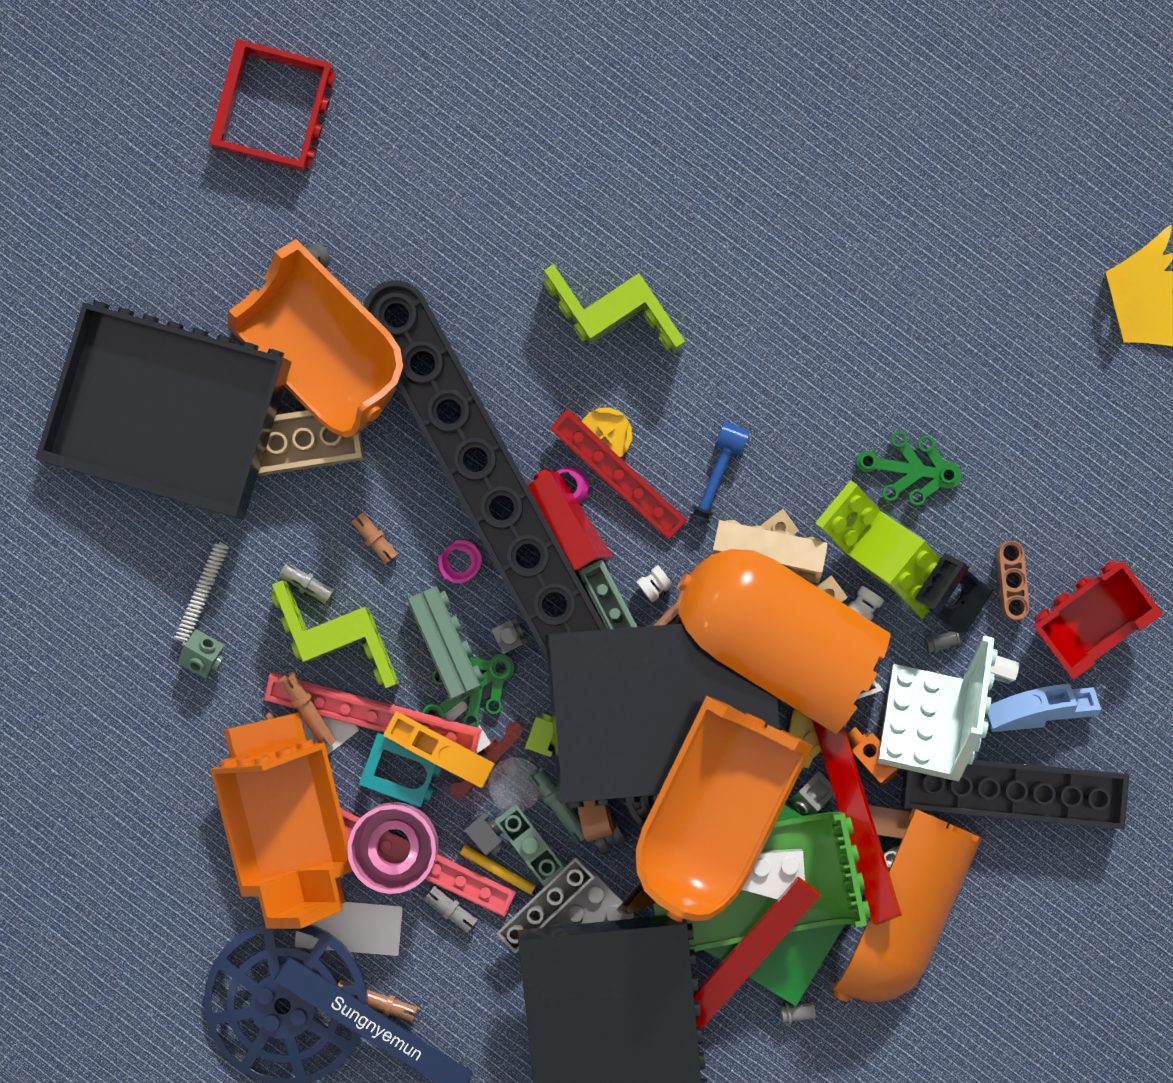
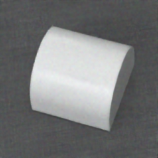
M997 655L995 665L991 666L990 673L994 674V680L1010 684L1016 680L1019 662Z

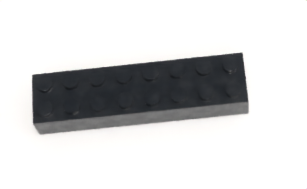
M973 759L972 765L967 764L959 781L904 769L900 807L924 811L1125 829L1129 774Z

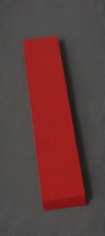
M569 409L549 428L668 540L687 522L684 516Z

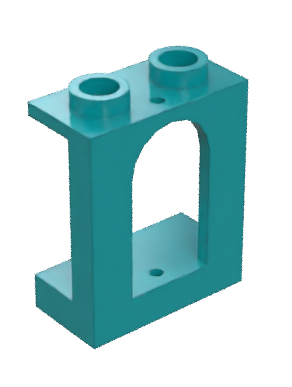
M378 732L359 785L422 807L424 802L429 803L434 790L430 783L433 776H439L442 767L383 736L384 733ZM384 750L422 764L427 772L425 783L421 787L413 789L375 776Z

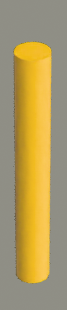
M464 845L460 852V855L530 895L536 887L533 883L467 845Z

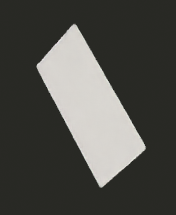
M345 902L341 904L343 911L312 924L331 933L350 952L398 956L403 908L401 906ZM296 931L295 947L313 949L319 939ZM329 946L326 948V950H333Z

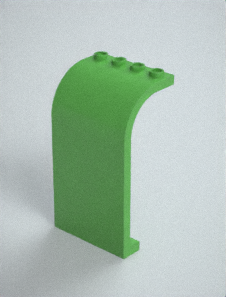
M826 812L776 821L762 851L802 849L805 882L820 892L818 900L788 933L841 924H851L856 928L867 926L866 918H870L868 902H862L860 890H865L862 873H857L855 862H859V855L856 845L851 846L849 834H854L851 818H846L843 812ZM741 890L724 911L711 919L703 921L686 919L687 923H692L694 940H689V949L700 951L739 943L777 899ZM657 903L653 904L655 916L667 914L668 910Z

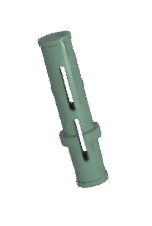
M542 767L535 770L529 775L528 779L541 794V800L551 807L576 843L584 840L585 837L579 817L572 808H567V803H560L558 786L554 785Z

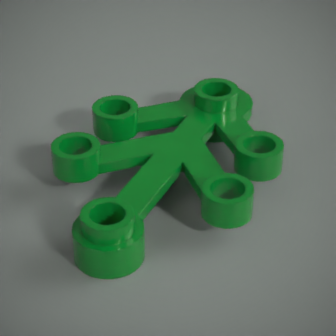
M903 431L894 432L891 435L890 441L894 447L900 450L908 463L878 458L872 451H863L856 458V467L863 473H870L875 469L907 474L894 484L886 485L882 489L881 494L886 501L895 500L901 491L921 477L933 478L923 488L915 489L909 493V502L914 506H919L925 502L926 497L940 487L952 489L960 483L962 478L959 466L953 462H945L934 447V439L928 435L919 438L917 447L920 451L926 452L935 467L924 466L907 442L908 437ZM895 435H902L904 442L897 444L894 441ZM923 439L930 441L931 446L929 449L921 446ZM866 456L870 457L873 461L869 467L863 464V458ZM946 470H950L953 473L951 480L944 478ZM887 488L894 489L895 495L893 498L886 496L885 491ZM915 492L920 493L922 496L921 501L918 503L912 499V495Z
M503 654L495 655L490 660L469 657L473 667L478 665L481 670L486 671L482 674L484 680L480 682L482 689L453 702L450 698H447L439 705H427L422 713L428 714L430 710L434 709L438 711V717L444 719L446 712L470 696L468 712L463 719V724L467 725V718L473 716L477 720L474 726L477 728L480 724L478 713L483 687L492 680L491 699L486 702V710L490 714H497L501 711L502 702L500 700L503 683L514 673L512 659ZM500 662L506 665L504 673L496 671L495 667ZM436 669L432 674V680L437 685H443V682H438L435 679V675L438 672ZM491 701H497L499 703V709L497 711H491L489 709V703Z

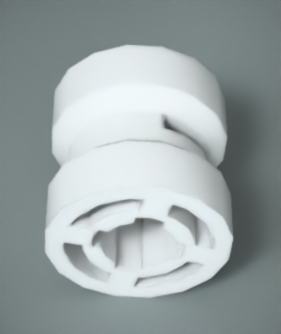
M658 565L651 570L650 575L641 577L636 581L652 603L659 598L660 593L669 591L674 587ZM651 580H652V582L656 585V587L658 588L657 590H656V588L652 585V583L650 582Z
M861 586L857 592L858 597L855 601L850 602L848 607L871 621L874 617L873 612L876 608L881 607L884 600L868 588Z

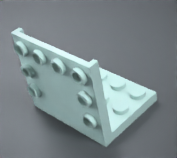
M983 636L963 679L893 664L878 764L954 781L960 780L967 764L972 765L975 751H979L981 739H985L988 730V722L984 721L985 714L989 713L991 698L987 697L988 690L992 689L994 674L990 673L991 666L995 665L997 650L993 649L994 638Z

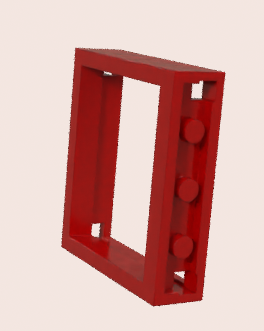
M236 39L208 144L212 149L306 173L307 167L312 166L315 159L316 151L312 150L314 141H319L323 126L319 124L321 114H326L328 110L329 98H326L328 88H333L336 80V73L333 72L332 64ZM248 56L322 74L299 160L225 142Z

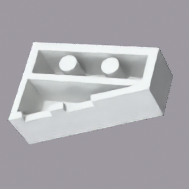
M803 850L762 851L741 890L778 899L797 877L805 881Z

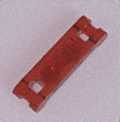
M515 721L509 723L506 727L507 734L500 742L494 739L484 750L487 753L485 758L495 763L520 737L523 731L522 725ZM465 779L462 782H454L449 788V793L453 798L460 799L475 784Z

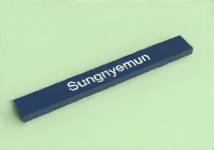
M288 956L273 979L274 982L436 1083H467L473 1074L467 1067Z

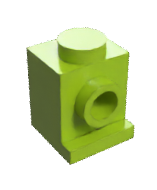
M543 713L542 718L536 716L525 748L551 757L553 751L548 750L549 745L555 747L553 717Z

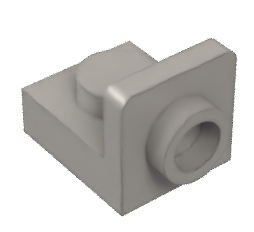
M818 771L789 800L799 814L804 816L816 814L830 800L834 792L831 783Z

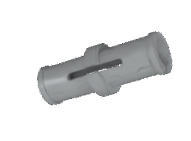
M289 562L284 565L279 574L280 578L299 588V592L302 594L307 593L325 605L334 593V589L316 580L313 574H306Z
M434 886L430 891L431 894L428 893L424 900L442 912L443 918L446 920L449 918L468 933L478 919L458 905L460 902L456 899L454 901Z

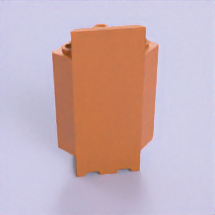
M300 712L224 729L230 758L221 760L220 766L212 768L210 771L241 897H259L266 929H301L343 911L341 904L345 903L340 877L353 872L348 859V837L325 743H313L312 739L306 740Z

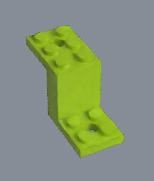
M554 264L544 270L545 278L543 279V285L551 297L555 295L560 300L558 302L559 309L567 320L569 318L573 319L575 322V328L573 329L582 342L587 340L589 345L593 344L642 310H645L643 311L644 319L651 328L656 326L660 332L658 339L666 351L671 349L675 354L684 347L685 340L639 273L586 309H583Z
M850 480L815 523L849 560L892 589L917 616L923 619L930 611L916 601L915 597L941 558L923 539L880 511L862 489Z
M282 580L272 584L274 591L270 592L276 608H282L284 617L281 618V622L286 633H292L295 642L291 643L297 659L302 658L303 662H310L366 639L367 643H364L363 647L368 659L375 660L377 668L373 671L378 684H384L385 688H391L399 684L369 608H360L307 630L289 583Z

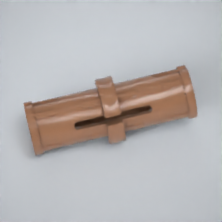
M365 512L361 513L351 524L364 537L367 547L371 546L384 564H388L392 561L391 558H395L399 553L384 538L383 535L385 533L375 527Z

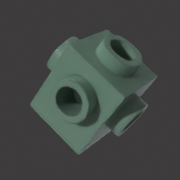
M196 629L184 645L177 663L206 679L212 670L217 672L224 660L221 653L225 645Z

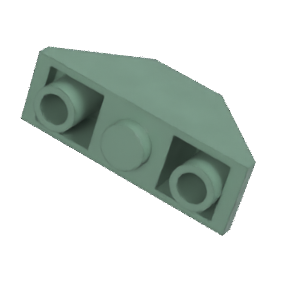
M517 804L494 820L544 887L565 868L550 845Z

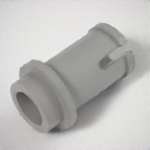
M813 1001L797 1004V1006L789 1005V1003H785V1006H780L782 1023L787 1022L788 1025H791L793 1021L815 1019L816 1013Z

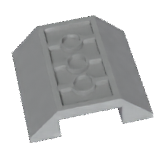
M575 857L496 934L516 953L519 951L518 930L638 917L635 913L620 914L617 909L624 901L594 870Z

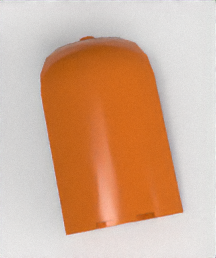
M295 239L275 251L271 266L264 276L267 281L258 292L254 289L243 301L229 310L227 328L242 343L244 341L258 345L259 351L267 353L270 348L285 353L284 358L292 362L285 387L332 433L344 438L355 436L379 417L392 398L403 369L401 349L390 332Z
M729 549L712 554L697 565L690 574L685 573L678 583V588H680L678 614L686 631L702 649L719 662L835 734L843 728L856 711L857 706L854 705V702L862 690L868 692L877 675L873 669L876 663L885 657L891 633L773 558L754 550Z
M706 696L642 827L636 847V871L644 891L658 905L668 910L667 916L678 922H682L683 919L691 921L709 920L724 911L738 896L748 880L813 747L811 744L784 730H778L770 725H767L765 728V721L751 714H744L731 705Z
M912 808L909 815L911 820L889 869L902 916L875 925L870 915L867 926L864 928L843 975L838 982H831L829 988L834 991V997L848 1002L851 997L871 1003L896 1000L916 986L927 970L980 845L981 837L951 824L947 829V822Z

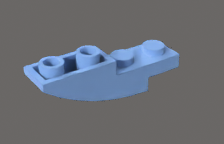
M1070 683L1042 687L999 700L991 704L989 713L986 716L991 731L999 732L1045 727L1046 721L1099 716L1101 707L1094 687L1072 689Z

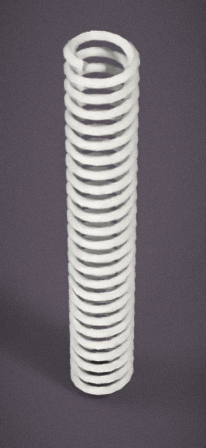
M222 542L214 544L216 548H212L214 552H210L213 556H208L211 560H207L209 564H205L208 568H203L206 572H202L204 576H200L202 580H198L201 584H196L199 588H195L197 592H193L196 596H191L194 600H189L192 604H188V606L191 608H186L189 612H184L187 615L183 616L185 620H181L184 624H179L182 628H177L180 632H176L178 636H174V638L181 641L183 645L191 637L192 630L195 629L194 626L199 621L196 617H200L199 614L204 609L201 605H205L203 601H207L206 598L209 597L207 593H211L208 589H212L210 585H214L213 582L216 581L213 577H217L215 573H219L217 569H221L218 565H223L220 561H224L222 557H226L224 553H228L225 549H229V547Z

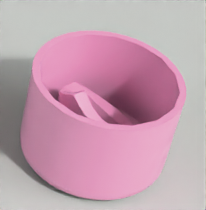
M401 802L384 803L372 808L358 820L348 840V859L357 878L367 887L387 894L402 893L419 885L431 871L438 854V837L430 819L418 808ZM391 829L403 831L410 842L408 857L399 863L386 861L378 851L379 838L384 832Z

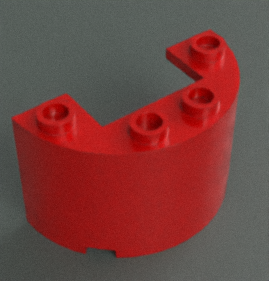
M1113 559L1101 568L1102 572L1092 579L1088 576L1084 577L1075 584L1077 588L1069 595L1066 592L1062 593L1052 601L1055 606L1050 610L1044 609L1034 617L1036 622L1033 626L1073 680L1096 664V659L1136 630L1144 629L1163 615L1124 560L1116 563Z

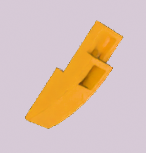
M397 711L383 736L402 745L404 748L480 788L484 787L495 766V763Z

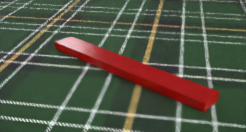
M812 720L839 811L845 813V817H850L854 834H849L851 846L856 845L859 862H855L857 872L862 873L865 886L863 892L868 902L872 922L875 925H879L902 916L845 726L835 734Z
M797 877L699 987V992L694 993V1001H699L701 1018H696V1027L701 1026L703 1029L820 897L818 890L800 877Z

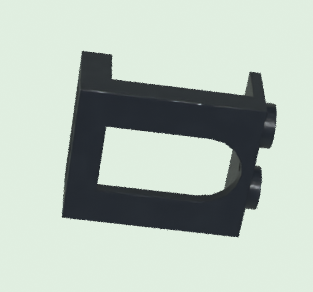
M944 553L915 597V600L944 624L965 635L994 589L972 575L965 563ZM958 584H960L961 595L958 601L951 607H946L945 604Z

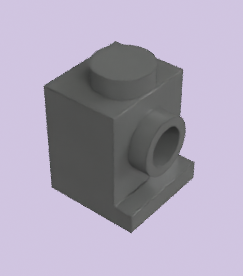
M516 618L491 629L504 655L528 643Z
M485 811L466 827L464 831L485 855L490 851L495 855L506 843L500 836L503 832L494 820L491 822L486 820L489 814Z

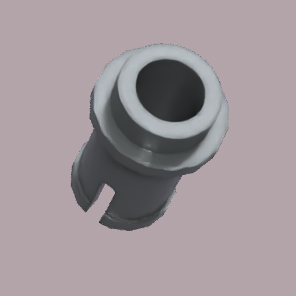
M957 630L938 635L931 633L929 637L924 638L927 653H933L934 655L938 654V651L961 647V640Z

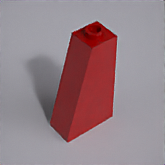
M546 469L534 475V481L527 486L574 571H580L599 560H603L605 563L613 558L559 472H548Z

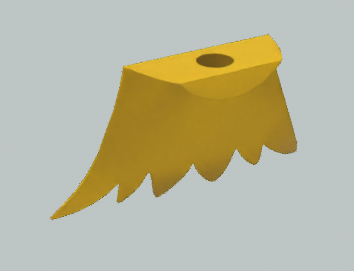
M1172 225L1165 228L1141 250L1105 272L1123 343H1149L1173 347V271H1164L1173 260V253L1162 255L1168 244Z

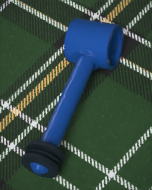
M724 421L715 443V447L722 451L699 507L693 505L692 508L695 510L693 514L690 513L689 515L695 518L696 522L710 524L708 519L710 518L709 516H713V513L709 512V509L732 454L740 457L750 431Z

